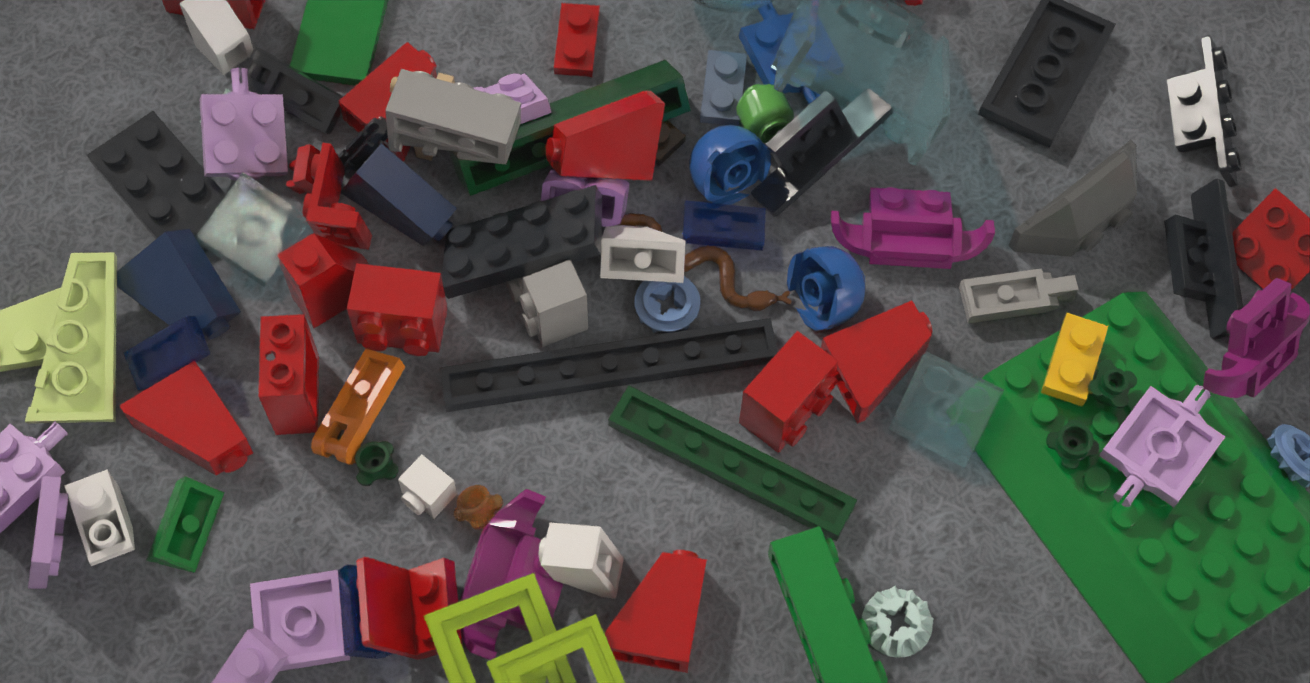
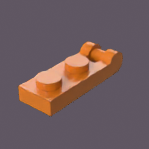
M365 348L312 439L311 449L314 454L323 457L334 455L339 462L348 465L356 463L355 456L361 447V443L405 369V365L400 358ZM345 430L342 437L337 439L340 431Z

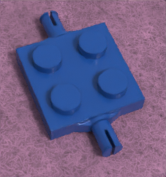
M759 0L756 3V8L761 14L763 21L742 27L739 39L763 85L771 84L778 86L783 93L802 92L809 105L821 95L817 86L824 80L841 75L843 67L810 8L786 15H779L771 0Z

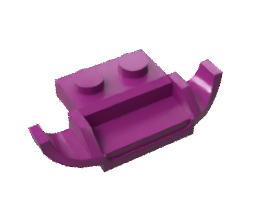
M870 187L869 213L863 212L862 225L847 223L842 220L839 211L831 210L832 232L837 241L849 251L869 257V264L951 269L952 263L969 260L984 251L995 235L994 220H985L984 224L976 230L962 231L961 218H953L951 192Z
M1276 278L1263 290H1258L1251 301L1241 310L1233 312L1226 328L1230 336L1228 352L1223 355L1222 369L1214 370L1209 368L1205 372L1203 390L1207 389L1211 393L1230 398H1240L1244 395L1254 398L1297 358L1303 328L1310 320V305L1301 296L1295 293L1290 295L1291 283Z
M525 489L499 510L483 528L459 602L534 573L553 620L563 583L553 580L541 566L539 561L541 539L534 537L536 528L532 527L538 511L544 505L546 496ZM519 606L461 628V635L468 651L485 659L492 660L496 656L495 643L499 630L504 628L506 623L528 631Z

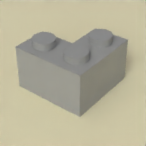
M571 260L529 276L506 282L514 303L521 302L524 313L521 314L528 335L530 337L537 335L542 347L588 330L587 294Z

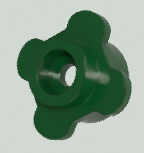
M1102 360L1096 366L1098 373L1089 382L1088 390L1099 403L1113 406L1117 409L1124 408L1129 403L1127 395L1130 389L1136 386L1137 378L1131 371L1124 372L1116 368L1112 361ZM1109 381L1115 382L1116 387L1111 386Z
M1076 419L1069 420L1059 432H1050L1046 438L1047 446L1058 453L1061 457L1062 466L1067 469H1076L1081 460L1087 456L1095 457L1099 452V443L1093 439L1090 429ZM1074 441L1077 446L1074 448L1070 447L1069 442Z
M368 442L358 449L355 461L359 470L356 479L360 485L370 486L376 480L383 478L392 480L398 475L399 468L397 464L393 463L392 459L394 447L390 442ZM379 461L377 466H372V462Z

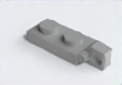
M1042 268L963 279L959 285L968 324L1046 313L1058 309V302L1075 300V296L1079 291L1075 275L1052 278L1051 273H1043Z

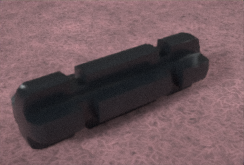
M385 117L372 118L365 128L347 145L346 150L344 149L338 155L345 167V174H348L351 170L357 171L380 146L382 141L385 142L388 138Z

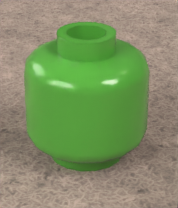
M756 84L749 87L739 99L736 107L737 116L743 128L754 133L762 143H767L779 130L783 129L794 119L793 109L783 91L778 86L771 84Z

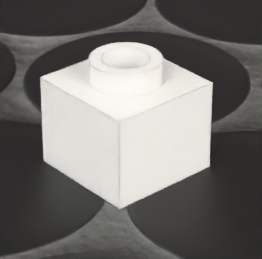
M422 454L398 479L401 491L404 494L401 500L417 515H421L425 511L435 519L457 495L454 480Z

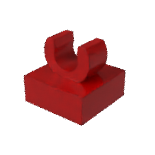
M311 144L298 147L296 160L289 164V168L294 171L293 180L286 182V186L299 194L305 192L312 194L315 179L311 177V165L314 155L320 154V151Z

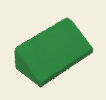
M186 476L176 481L146 561L195 573L224 492Z

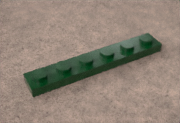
M628 385L608 419V426L811 529L820 526L823 535L835 541L838 540L856 506L857 499Z

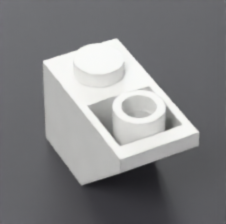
M184 0L180 3L195 47L223 75L250 57L253 47L249 34L226 0Z
M108 470L65 485L91 566L135 550L133 527L120 488Z

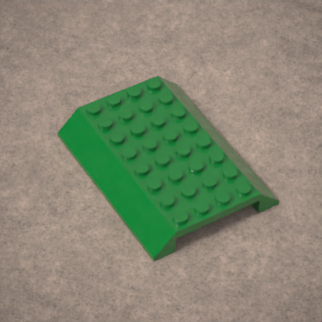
M1146 291L1123 292L1082 318L1108 326L1098 363L1102 360H1110L1116 368L1124 372L1131 371L1137 378L1136 386L1131 388L1127 395L1129 403L1124 408L1117 409L1113 406L1103 405L1090 392L1083 407L1041 393L1060 333L1059 330L988 372L950 406L946 413L1146 683H1171L1189 671L1197 662L1310 589V494L1297 480H1289L1287 473L1283 469H1279L1278 461L1271 457L1270 454L1273 449L1233 398L1210 392L1211 397L1206 401L1198 414H1200L1206 424L1224 435L1225 438L1176 506L1173 508L1152 492L1144 489L1139 492L1130 507L1121 505L1130 493L1129 490L1119 503L1115 500L1114 494L1120 489L1127 477H1125L1122 471L1099 456L1104 447L1150 386L1169 399L1183 403L1195 385L1203 387L1204 374L1208 370L1207 366ZM1095 369V373H1094L1093 378H1094V377L1097 375V373H1098L1097 369ZM1109 381L1111 386L1116 387L1115 382ZM1201 390L1195 401H1198L1205 390ZM1076 419L1090 429L1093 439L1099 443V452L1095 457L1087 456L1081 460L1076 469H1067L1062 466L1061 457L1058 453L1047 446L1046 438L1050 432H1059L1069 420ZM1074 441L1069 442L1070 447L1074 448L1077 446Z

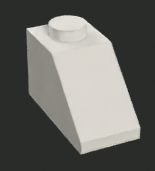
M615 225L605 228L601 238L600 278L684 282L685 240L649 227Z
M549 523L547 538L544 537L540 542L539 561L552 579L601 597L616 599L624 557L603 529L597 526Z

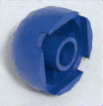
M735 125L719 126L707 132L699 139L689 159L691 180L706 200L721 208L729 207L751 195L738 192L755 184L758 179L761 182L764 181L768 176L771 166L770 150L754 133ZM715 178H716V180L718 181V183L720 184L721 188H720L719 186H717L716 181H715ZM739 186V187L736 188V189L730 190V191H728V192L726 191V190L729 189V187H730V188H734V187Z
M834 246L809 248L804 250V252L795 254L788 267V291L795 290L806 310L796 309L805 325L811 329L823 330L838 327L853 318L860 310L865 297V276L859 264L846 251ZM808 305H811V306H813V307L819 306V307H818V311L814 310L813 308L809 307Z

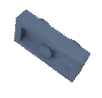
M708 50L700 114L701 123L739 126L740 120L737 116L736 107L743 94L747 54Z

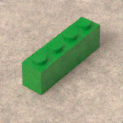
M818 526L770 542L768 557L816 683H888L881 661H873L867 646L871 644L868 627L863 618L857 620L851 604L855 603V597L851 584L847 578H840L835 564L839 563V557L833 540L831 538L825 539L821 527Z

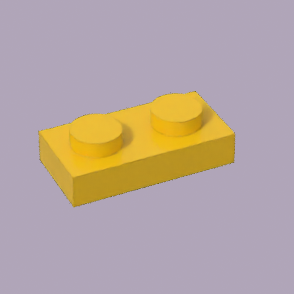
M1067 313L1060 329L1041 393L1083 407L1089 393L1088 384L1093 379L1108 326Z

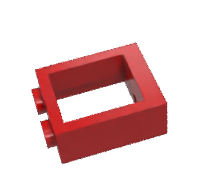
M305 314L261 316L258 397L275 435L316 433L318 430L319 353ZM273 353L275 359L271 361L267 360L266 357L269 354Z

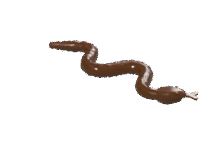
M624 214L621 223L618 224L649 227L663 232L661 225L653 217L644 214ZM714 245L700 246L685 255L684 272L690 271L705 261H713L718 264L720 292L724 300L734 307L762 311L777 301H783L788 305L792 302L787 298L790 295V291H785L781 296H777L768 290L753 291L747 296L739 295L735 291V263L727 251L721 249V247L719 248Z

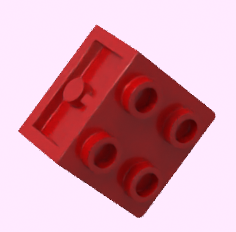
M323 142L320 154H315L312 160L311 177L315 180L312 194L307 193L304 198L303 217L306 218L307 223L315 234L343 246L369 250L372 234L360 213L355 212L356 209L350 205L339 203L345 167L333 145Z
M1275 188L1232 232L1237 266L1261 288L1264 289L1274 279L1278 278L1291 283L1292 291L1310 273V217Z
M366 556L357 559L356 583L359 591L360 632L363 645L413 659H425L438 655L424 615L458 602L455 561L441 558L408 570ZM458 629L456 631L462 644L461 629Z

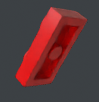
M561 3L554 74L593 77L600 15L599 5Z

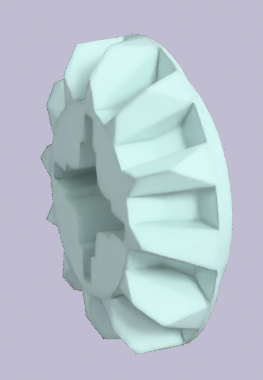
M894 586L882 592L877 591L866 604L862 614V618L871 636L870 645L886 656L902 658L914 655L927 644L931 637L934 618L931 617L927 601H922L915 595L913 590L906 591ZM904 606L906 607L904 621L910 627L901 626L892 637L889 635L892 621L886 615L895 616Z

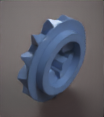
M685 276L683 283L643 281L636 291L634 307L640 323H645L649 326L653 333L657 331L672 333L683 328L687 330L694 319L698 318L700 295L696 286ZM674 291V305L679 308H669L667 313L664 312L661 315V304L656 300L665 301Z
M1282 424L1271 431L1272 435L1267 439L1269 446L1273 449L1270 453L1271 457L1278 461L1279 469H1283L1287 473L1289 480H1297L1304 488L1309 487L1310 436L1296 427Z

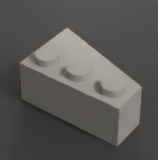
M401 69L385 110L390 151L401 152L403 145L422 147V153L430 156H436L438 149L457 151L459 159L498 164L507 163L521 123V102L514 101L505 94H489L475 90L466 83H450L436 79L423 71L411 72Z

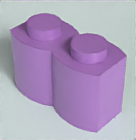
M552 169L543 182L541 201L567 194L573 190L596 185L602 195V226H615L621 223L626 211L630 183L625 179L560 176L555 169Z

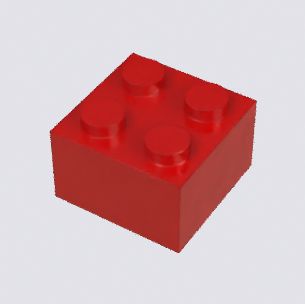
M356 263L347 311L357 343L373 351H385L387 347L402 348L406 353L414 356H426L428 352L439 353L448 309L441 273Z
M797 330L743 391L739 423L777 453L786 444H789L791 447L795 446L808 428L804 423L813 413L818 417L821 416L831 404L834 396L830 393L838 382V379L835 378L838 360Z

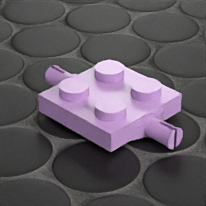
M233 68L230 70L232 92L227 94H201L200 96L204 177H227L238 181L239 204H246L247 201L251 204L257 203L255 180L265 176H281L288 173L283 95L249 92L248 69L241 68L239 72V68Z
M1195 385L1182 403L1169 399L1152 386L1149 387L1099 455L1122 471L1125 477H1127L1120 489L1114 494V498L1118 503L1129 490L1130 493L1121 505L1130 507L1139 492L1144 489L1152 492L1173 508L1176 506L1225 438L1224 435L1206 424L1200 414H1198L1206 401L1211 397L1207 389L1198 401H1195L1203 389L1202 386Z
M56 421L37 439L23 435L11 424L0 433V533L40 497L42 476L61 477L65 473L49 453L62 438L68 435Z

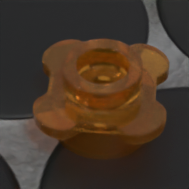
M473 485L460 493L453 515L458 522L467 521L471 523L473 529H482L492 519L494 512L502 508L504 502L499 494L491 495L486 487Z

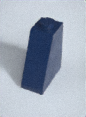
M382 143L341 190V194L422 246L432 238L439 242L453 226V223L448 219L457 208Z
M190 229L164 232L117 271V288L188 339L207 336L209 340L214 339L229 330L231 326L228 322L241 313Z

